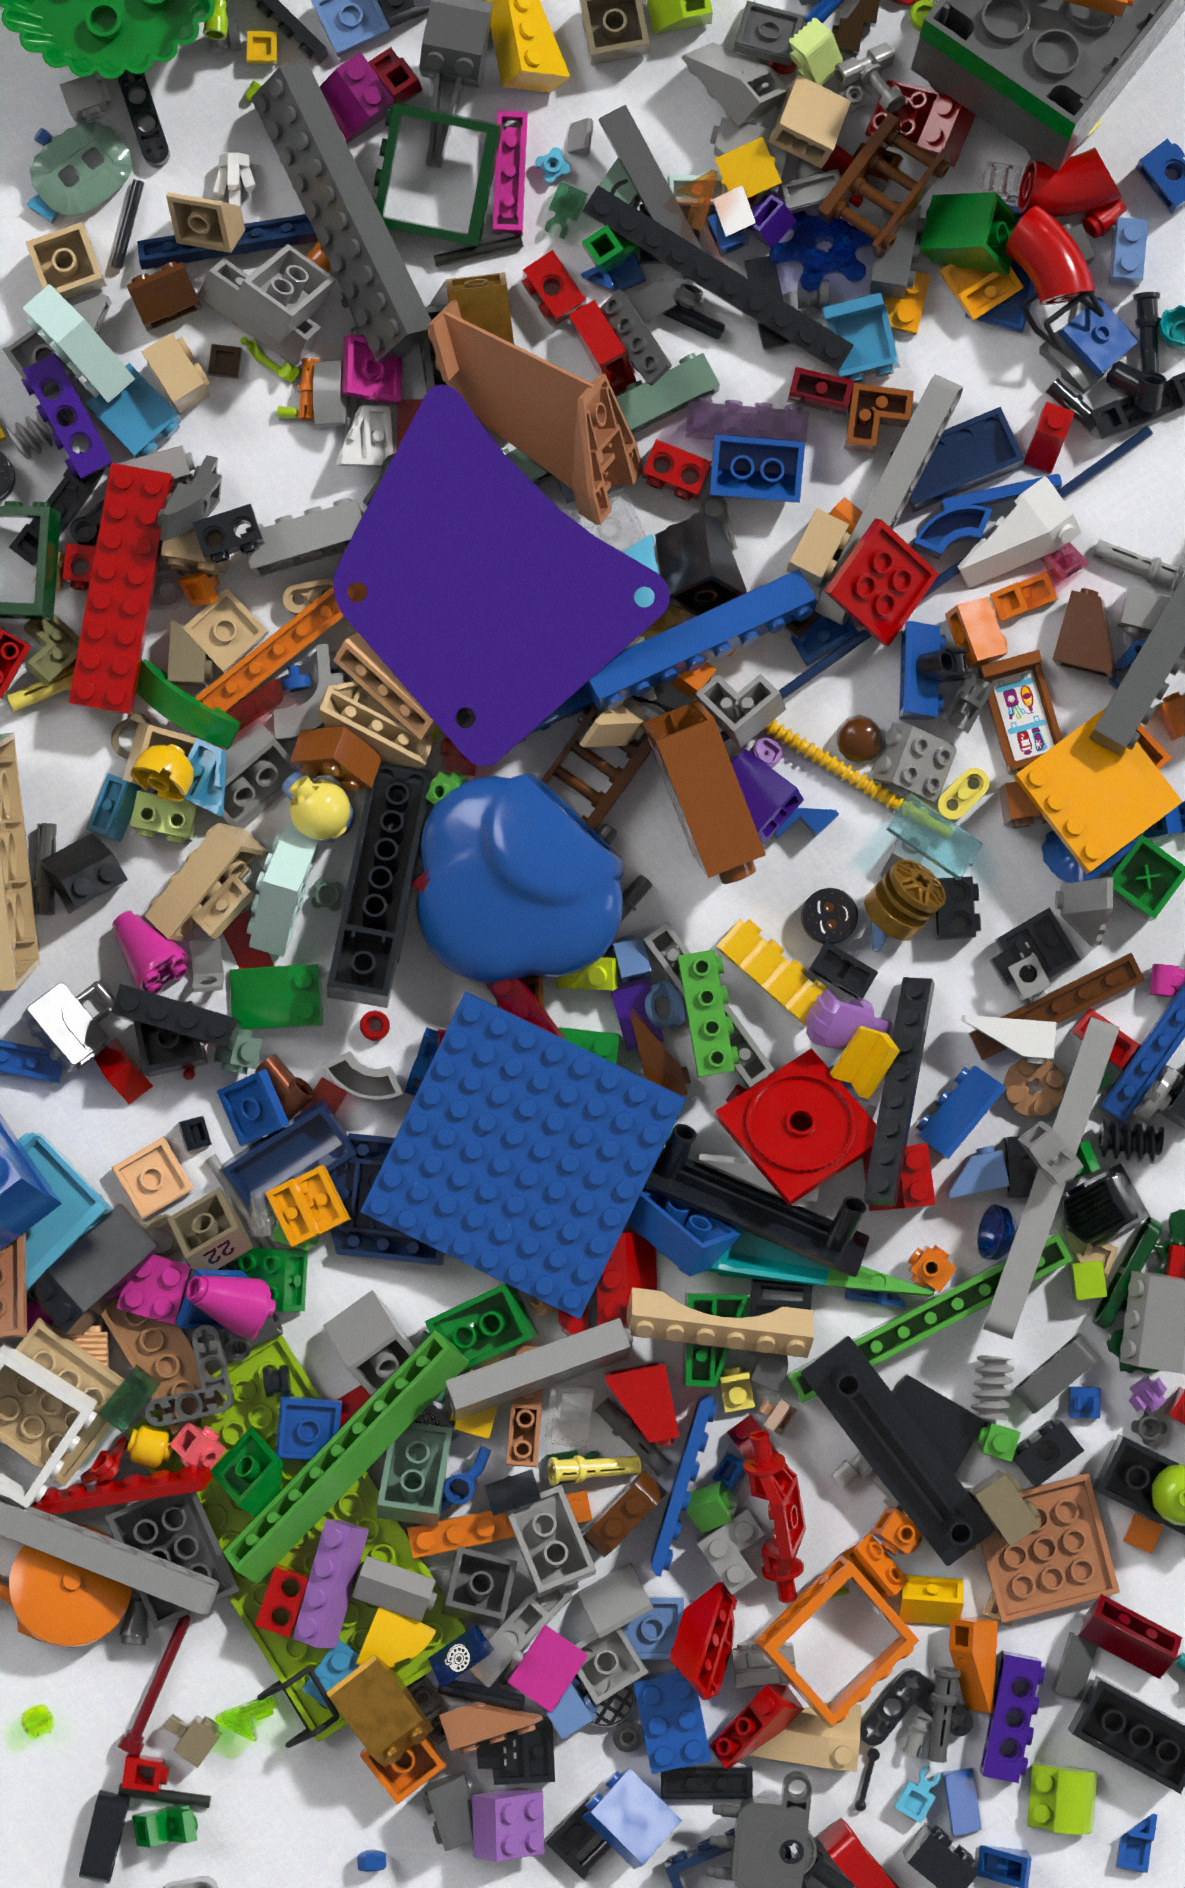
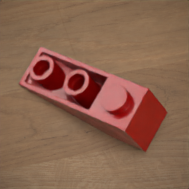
M767 1684L709 1746L723 1767L729 1769L785 1730L804 1708L787 1685Z

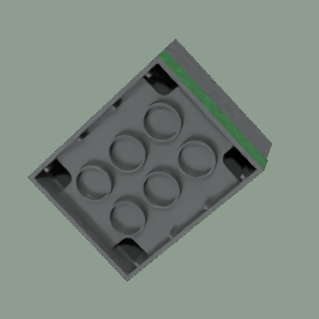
M939 0L924 18L911 70L927 80L936 92L947 94L1026 149L1032 159L1046 163L1059 172L1184 13L1185 0H1134L1132 7L1126 5L1122 17L1062 0Z

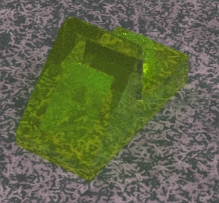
M273 1694L263 1700L254 1699L219 1712L214 1718L217 1724L256 1742L258 1735L251 1717L255 1716L256 1720L269 1717L274 1714L273 1709L277 1708L279 1703L276 1694Z

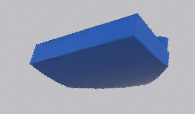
M818 614L819 619L799 640L793 635L791 636V642L806 666L831 653L858 634L849 618L844 625H841Z

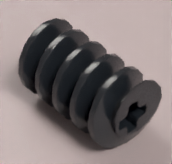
M1102 1119L1098 1146L1102 1157L1105 1158L1108 1151L1112 1150L1114 1159H1118L1121 1151H1124L1127 1161L1130 1160L1133 1153H1136L1138 1162H1142L1145 1154H1148L1150 1164H1154L1157 1156H1160L1162 1152L1164 1127L1160 1126L1155 1134L1154 1127L1148 1125L1143 1133L1141 1124L1136 1123L1131 1131L1129 1122H1123L1119 1129L1117 1121L1112 1120L1107 1128L1105 1119Z

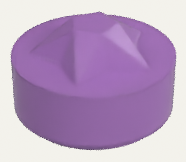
M771 738L759 739L750 751L771 768L775 767L782 758L780 745Z

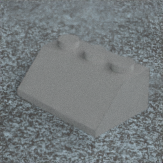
M261 722L256 724L225 751L227 753L224 814L222 817L230 826L244 828L284 794L282 784L291 774L299 770L290 763V755Z
M1131 1271V1279L1128 1285L1127 1309L1124 1316L1123 1340L1120 1347V1362L1137 1367L1185 1374V1279L1160 1273Z

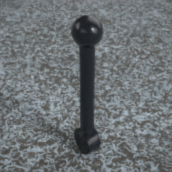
M871 1748L867 1752L869 1762L859 1800L855 1802V1809L859 1812L866 1809L865 1798L874 1763L880 1757L879 1751L875 1748Z

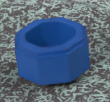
M375 1849L359 1853L357 1856L359 1871L384 1870L387 1866L386 1853Z

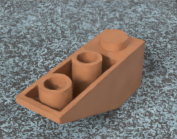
M477 1702L439 1715L450 1751L460 1748L461 1753L479 1748L478 1742L486 1739L489 1740L490 1744L507 1739L506 1733L517 1730L518 1735L536 1729L534 1724L543 1720L542 1715Z

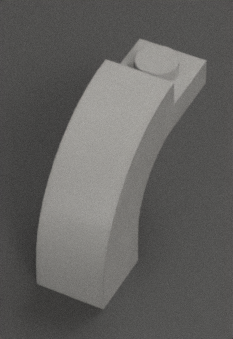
M329 644L316 645L319 681L313 696L304 704L296 707L273 709L275 739L278 742L295 741L298 739L300 730L319 729L325 726L317 713L324 692L329 685L345 683L343 673L332 674V670L337 669V663L333 661L336 651L331 652Z

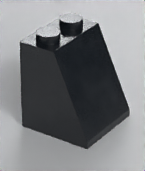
M705 512L696 513L689 519L670 525L665 530L655 534L660 576L669 587L670 602L695 616H699L722 605V603L724 604L747 593L724 528L719 520Z

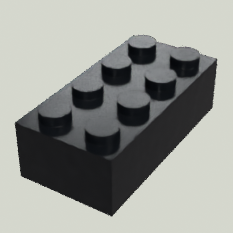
M1118 1434L1093 1485V1490L1185 1535V1526L1173 1525L1163 1519L1155 1510L1152 1502V1485L1158 1474L1168 1466L1179 1465V1463Z
M1096 1675L1068 1730L1072 1735L1181 1794L1185 1787V1723Z

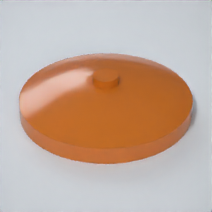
M77 1524L79 1526H82L84 1528H87L89 1530H92L94 1532L111 1538L104 1532L94 1527L83 1524ZM24 1545L17 1554L9 1577L10 1603L21 1625L37 1639L58 1647H81L104 1638L115 1629L124 1617L132 1595V1587L27 1545Z

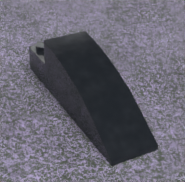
M380 762L373 786L367 789L327 983L328 998L388 1008L396 964L400 960L413 891L412 882L415 880L421 847V837L428 805V799L425 796L430 789L433 771Z

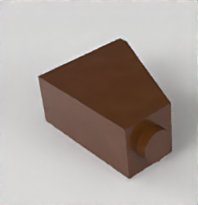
M1081 588L1080 592L1072 590L1052 660L1058 666L1115 679L1116 668L1105 602L1098 596L1099 593L1097 591L1087 588Z

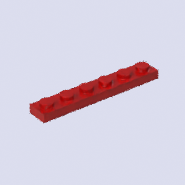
M192 1465L180 1471L169 1472V1470H161L153 1475L141 1477L140 1474H134L126 1477L124 1480L113 1481L111 1479L107 1482L104 1480L86 1486L84 1483H77L67 1489L57 1490L56 1487L47 1488L38 1503L34 1501L31 1507L49 1514L198 1492L206 1488L212 1479V1474L209 1466L198 1468L196 1465Z

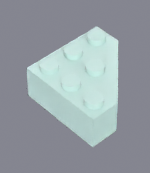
M50 284L23 307L24 311L30 316L26 322L55 351L59 359L78 378L83 376L87 380L83 385L95 398L101 395L109 403L135 380L133 375L89 323Z
M286 824L282 835L277 834L272 846L274 854L268 853L264 865L266 873L260 872L255 889L259 890L260 895L256 894L253 900L251 912L256 914L255 917L251 916L246 932L251 934L249 947L284 957L295 928L294 924L299 909H301L307 889V882L311 869L314 866L320 840L311 839L301 834L295 826Z

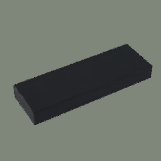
M774 255L744 261L747 278L783 300ZM757 322L763 350L792 344Z
M687 1766L661 1772V1799L753 1798L752 1766H732L729 1769H725L723 1766Z

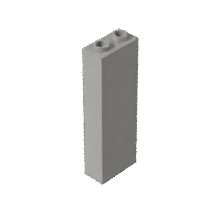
M620 1318L446 1380L445 1392L455 1420L627 1359L630 1348H632L631 1342H634L632 1333L628 1329V1325L623 1326Z

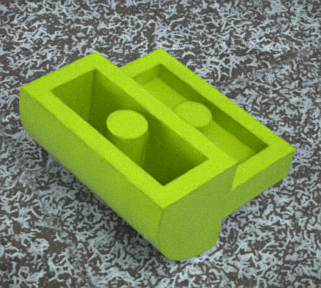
M1038 1763L1032 1764L1027 1826L1053 1830L1054 1833L1082 1835L1092 1833L1098 1771L1069 1766L1064 1768Z

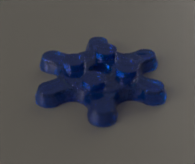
M805 211L792 213L797 221L791 227L794 231L793 237L787 242L774 244L769 250L771 260L778 265L787 263L800 264L804 269L800 276V285L805 291L812 293L820 288L822 279L832 273L842 274L851 283L861 282L866 276L867 270L866 266L856 258L855 253L860 248L872 246L871 244L874 240L856 227L848 224L842 218H835L831 225L820 219V215L810 216ZM827 241L833 246L828 249V252H825V250L819 249L817 245L820 242Z

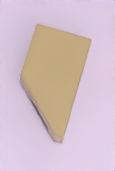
M1064 1228L1063 1233L1077 1263L1100 1260L1103 1262L1104 1275L1108 1276L1118 1247L1105 1242L1093 1247L1091 1243L1082 1242Z

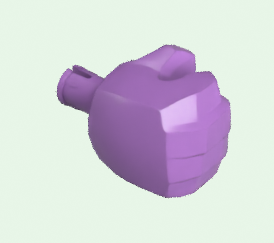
M827 989L817 996L805 1019L807 1023L806 1034L810 1041L816 1045L830 1048H846L859 1026L871 1028L888 1035L892 1029V1023L889 1019L874 1016V1009L868 1000L852 999L849 1003L841 1002Z

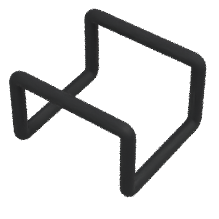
M1037 292L1021 304V310L1032 330L1056 350L1061 349V344L1050 324L1077 303L1081 302L1099 317L1105 315L1094 292H1082L1045 320L1044 328L1048 333L1047 335L1038 328L1027 308L1029 304L1038 298ZM1089 296L1092 303L1085 299V297Z
M311 1667L304 1668L284 1683H281L280 1680L257 1696L258 1700H263L283 1690L306 1729L285 1744L287 1748L315 1737L339 1719L337 1709ZM306 1674H309L333 1715V1717L313 1731L310 1730L285 1690Z

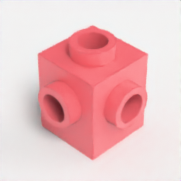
M190 1421L186 1422L170 1444L182 1457L180 1461L186 1467L196 1465L198 1468L209 1466L210 1470L226 1450L218 1441L220 1435L207 1425L202 1429Z

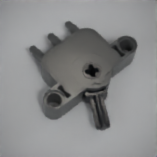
M792 1771L785 1776L781 1800L755 1797L748 1798L740 1806L727 1804L713 1805V1814L736 1818L734 1837L711 1835L709 1838L711 1846L732 1849L731 1868L707 1867V1877L732 1880L738 1888H802L803 1877L809 1880L812 1876L827 1888H854L852 1882L823 1862L824 1855L817 1850L815 1839L808 1829L812 1786L808 1776L803 1772ZM792 1781H803L806 1784L805 1790L800 1794L791 1793L789 1785ZM795 1843L797 1853L790 1852L786 1855L784 1846L786 1844L792 1846Z

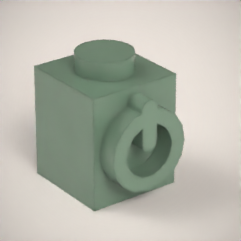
M240 1029L233 1052L216 1047L214 1061L222 1063L221 1070L247 1074L248 1068L257 1069L262 1039L251 1037L252 1031Z

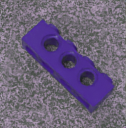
M54 353L23 369L26 377L21 379L28 394L31 396L35 393L41 403L36 406V409L44 423L50 420L55 430L50 435L58 450L65 448L69 456L65 463L72 476L74 477L79 474L83 481L111 466V463L114 462L57 355ZM54 383L60 387V393L57 398L47 399L44 397L43 390L46 385ZM65 410L71 411L74 414V422L67 427L61 426L58 423V415ZM79 437H83L89 442L88 450L82 454L75 453L72 449L73 441Z
M1002 1651L994 1692L993 1713L990 1714L979 1770L984 1777L1019 1783L1020 1775L1025 1776L1028 1758L1024 1757L1026 1745L1030 1746L1032 1743L1034 1728L1030 1727L1031 1716L1037 1715L1040 1700L1035 1695L1037 1685L1043 1684L1045 1667L1041 1666L1042 1661L1037 1657ZM1019 1679L1025 1680L1027 1682L1026 1691L1019 1695L1012 1693L1013 1683ZM1018 1710L1021 1712L1020 1721L1014 1725L1006 1723L1008 1712ZM1004 1741H1014L1016 1747L1013 1753L1009 1755L1000 1753V1746Z

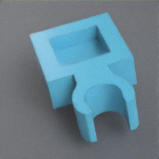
M927 1765L921 1768L917 1784L908 1780L894 1804L895 1809L920 1824L936 1798L929 1790L937 1785L941 1778L940 1773L937 1772L934 1779L927 1780L925 1778V1773L929 1768Z

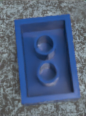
M677 1669L644 1675L633 1682L651 1773L654 1774L711 1762L712 1759L699 1696Z

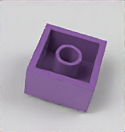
M514 1788L472 1795L473 1858L500 1862L544 1854L543 1791Z

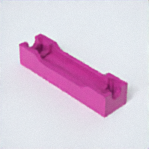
M498 111V124L513 120L518 121L522 125L521 130H518V127H506V130L502 128L495 165L492 230L493 235L512 233L514 236H523L528 112ZM499 217H502V219H514V217H517L518 225L498 224Z

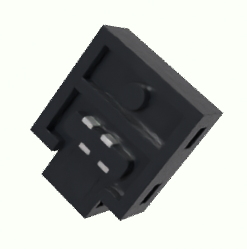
M1049 907L996 938L995 941L1002 953L989 961L1003 985L1007 986L1014 982L1008 967L1033 954L1038 958L1048 979L1081 959ZM1025 965L1020 969L1019 976L1023 982L1031 983L1036 979L1037 971L1033 966Z
M548 1716L542 1717L543 1720L534 1724L536 1729L518 1735L517 1730L506 1733L507 1739L490 1744L488 1739L478 1742V1769L493 1768L494 1785L555 1782L553 1724Z

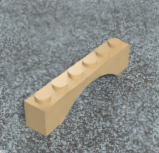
M633 1287L627 1305L628 1329H630L632 1336L804 1358H808L814 1340L813 1310L781 1307L773 1312L754 1317H720L691 1309L672 1299L663 1291Z

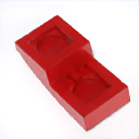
M1089 1008L1072 1030V1033L1083 1041L1091 1017L1110 1024L1113 1023ZM1119 1030L1109 1061L1123 1071L1140 1044Z

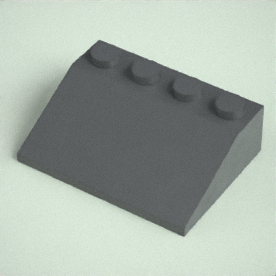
M197 1492L135 1501L105 1516L115 1540L219 1582L214 1602L240 1591ZM138 1590L154 1629L193 1612Z

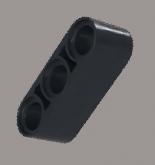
M104 1790L99 1791L80 1867V1878L106 1884L110 1883L130 1802L129 1796Z

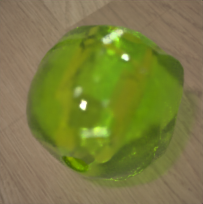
M38 1704L26 1709L22 1713L21 1724L29 1738L34 1740L46 1733L52 1732L54 1717L47 1705Z

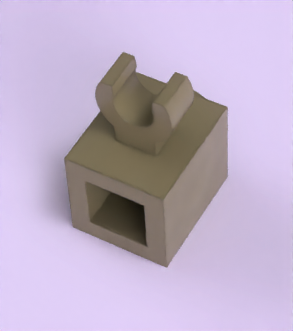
M172 1714L164 1725L168 1731L181 1738L173 1750L197 1768L222 1734L218 1730L220 1726L207 1716H204L202 1719L197 1715L192 1724L188 1726L179 1717Z

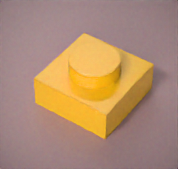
M247 31V64H277V31Z

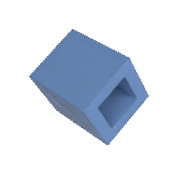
M626 936L620 938L618 943L613 944V953L617 960L621 984L648 977V980L651 979V968L643 937Z

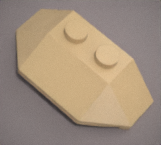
M356 681L329 685L326 688L317 711L326 728L345 726L382 756L381 762L407 767H424L426 765L434 742L430 734L420 740Z

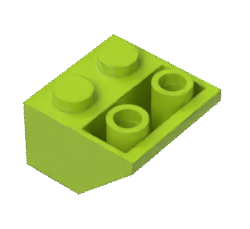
M647 0L653 34L712 23L713 11L710 0Z

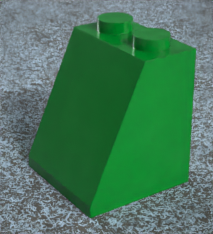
M997 192L932 195L930 207L926 212V223L923 234L920 237L919 249L932 263L952 264L959 268L1009 275L1013 259L1006 254V245L1020 218Z

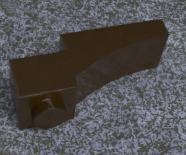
M860 0L847 19L840 18L839 26L833 25L832 33L837 41L840 53L859 54L863 26L875 27L880 0Z

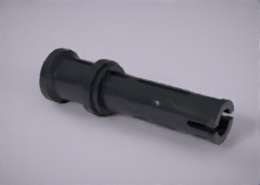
M1142 292L1133 295V300L1137 301L1135 326L1137 329H1140L1142 372L1160 373L1157 332L1161 320L1158 317L1157 300L1160 298L1159 292Z

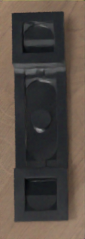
M1185 372L1173 376L1166 381L1161 408L1157 411L1139 409L1134 404L1135 399L1131 397L1120 401H1113L1090 411L1101 439L1131 430L1185 407Z
M69 469L63 474L65 477L46 501L50 503L51 508L61 512L60 536L85 504L104 474L105 469L83 481L79 474L73 477ZM33 518L30 524L26 523L9 546L11 550L32 566L37 563L40 518Z

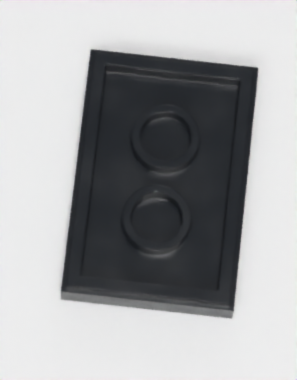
M906 1374L894 1395L950 1470L956 1474L986 1421Z

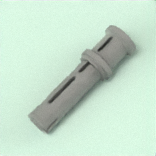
M1101 539L1098 540L1092 555L1094 558L1145 576L1149 583L1155 581L1171 587L1173 592H1175L1185 570L1183 566L1177 568L1166 564L1159 557L1150 559Z

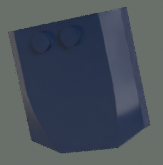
M349 1133L348 1138L357 1154L330 1171V1177L351 1219L328 1231L331 1233L334 1241L336 1254L442 1266L446 1256L445 1253L360 1212L395 1138Z

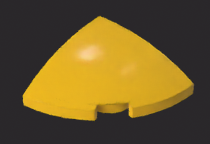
M379 1607L356 1664L362 1665L373 1655H376L390 1668H393L395 1663L407 1658L412 1660L423 1652L437 1630L416 1619Z

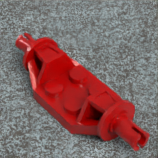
M758 1430L752 1432L749 1436L753 1456L745 1460L743 1470L749 1477L751 1496L769 1501L768 1516L774 1522L773 1537L767 1538L761 1549L764 1562L762 1576L769 1581L776 1582L778 1600L780 1602L790 1603L798 1597L794 1578L800 1576L804 1571V1563L801 1559L796 1558L806 1531L797 1474L786 1465L785 1457L782 1454L771 1451L769 1432Z

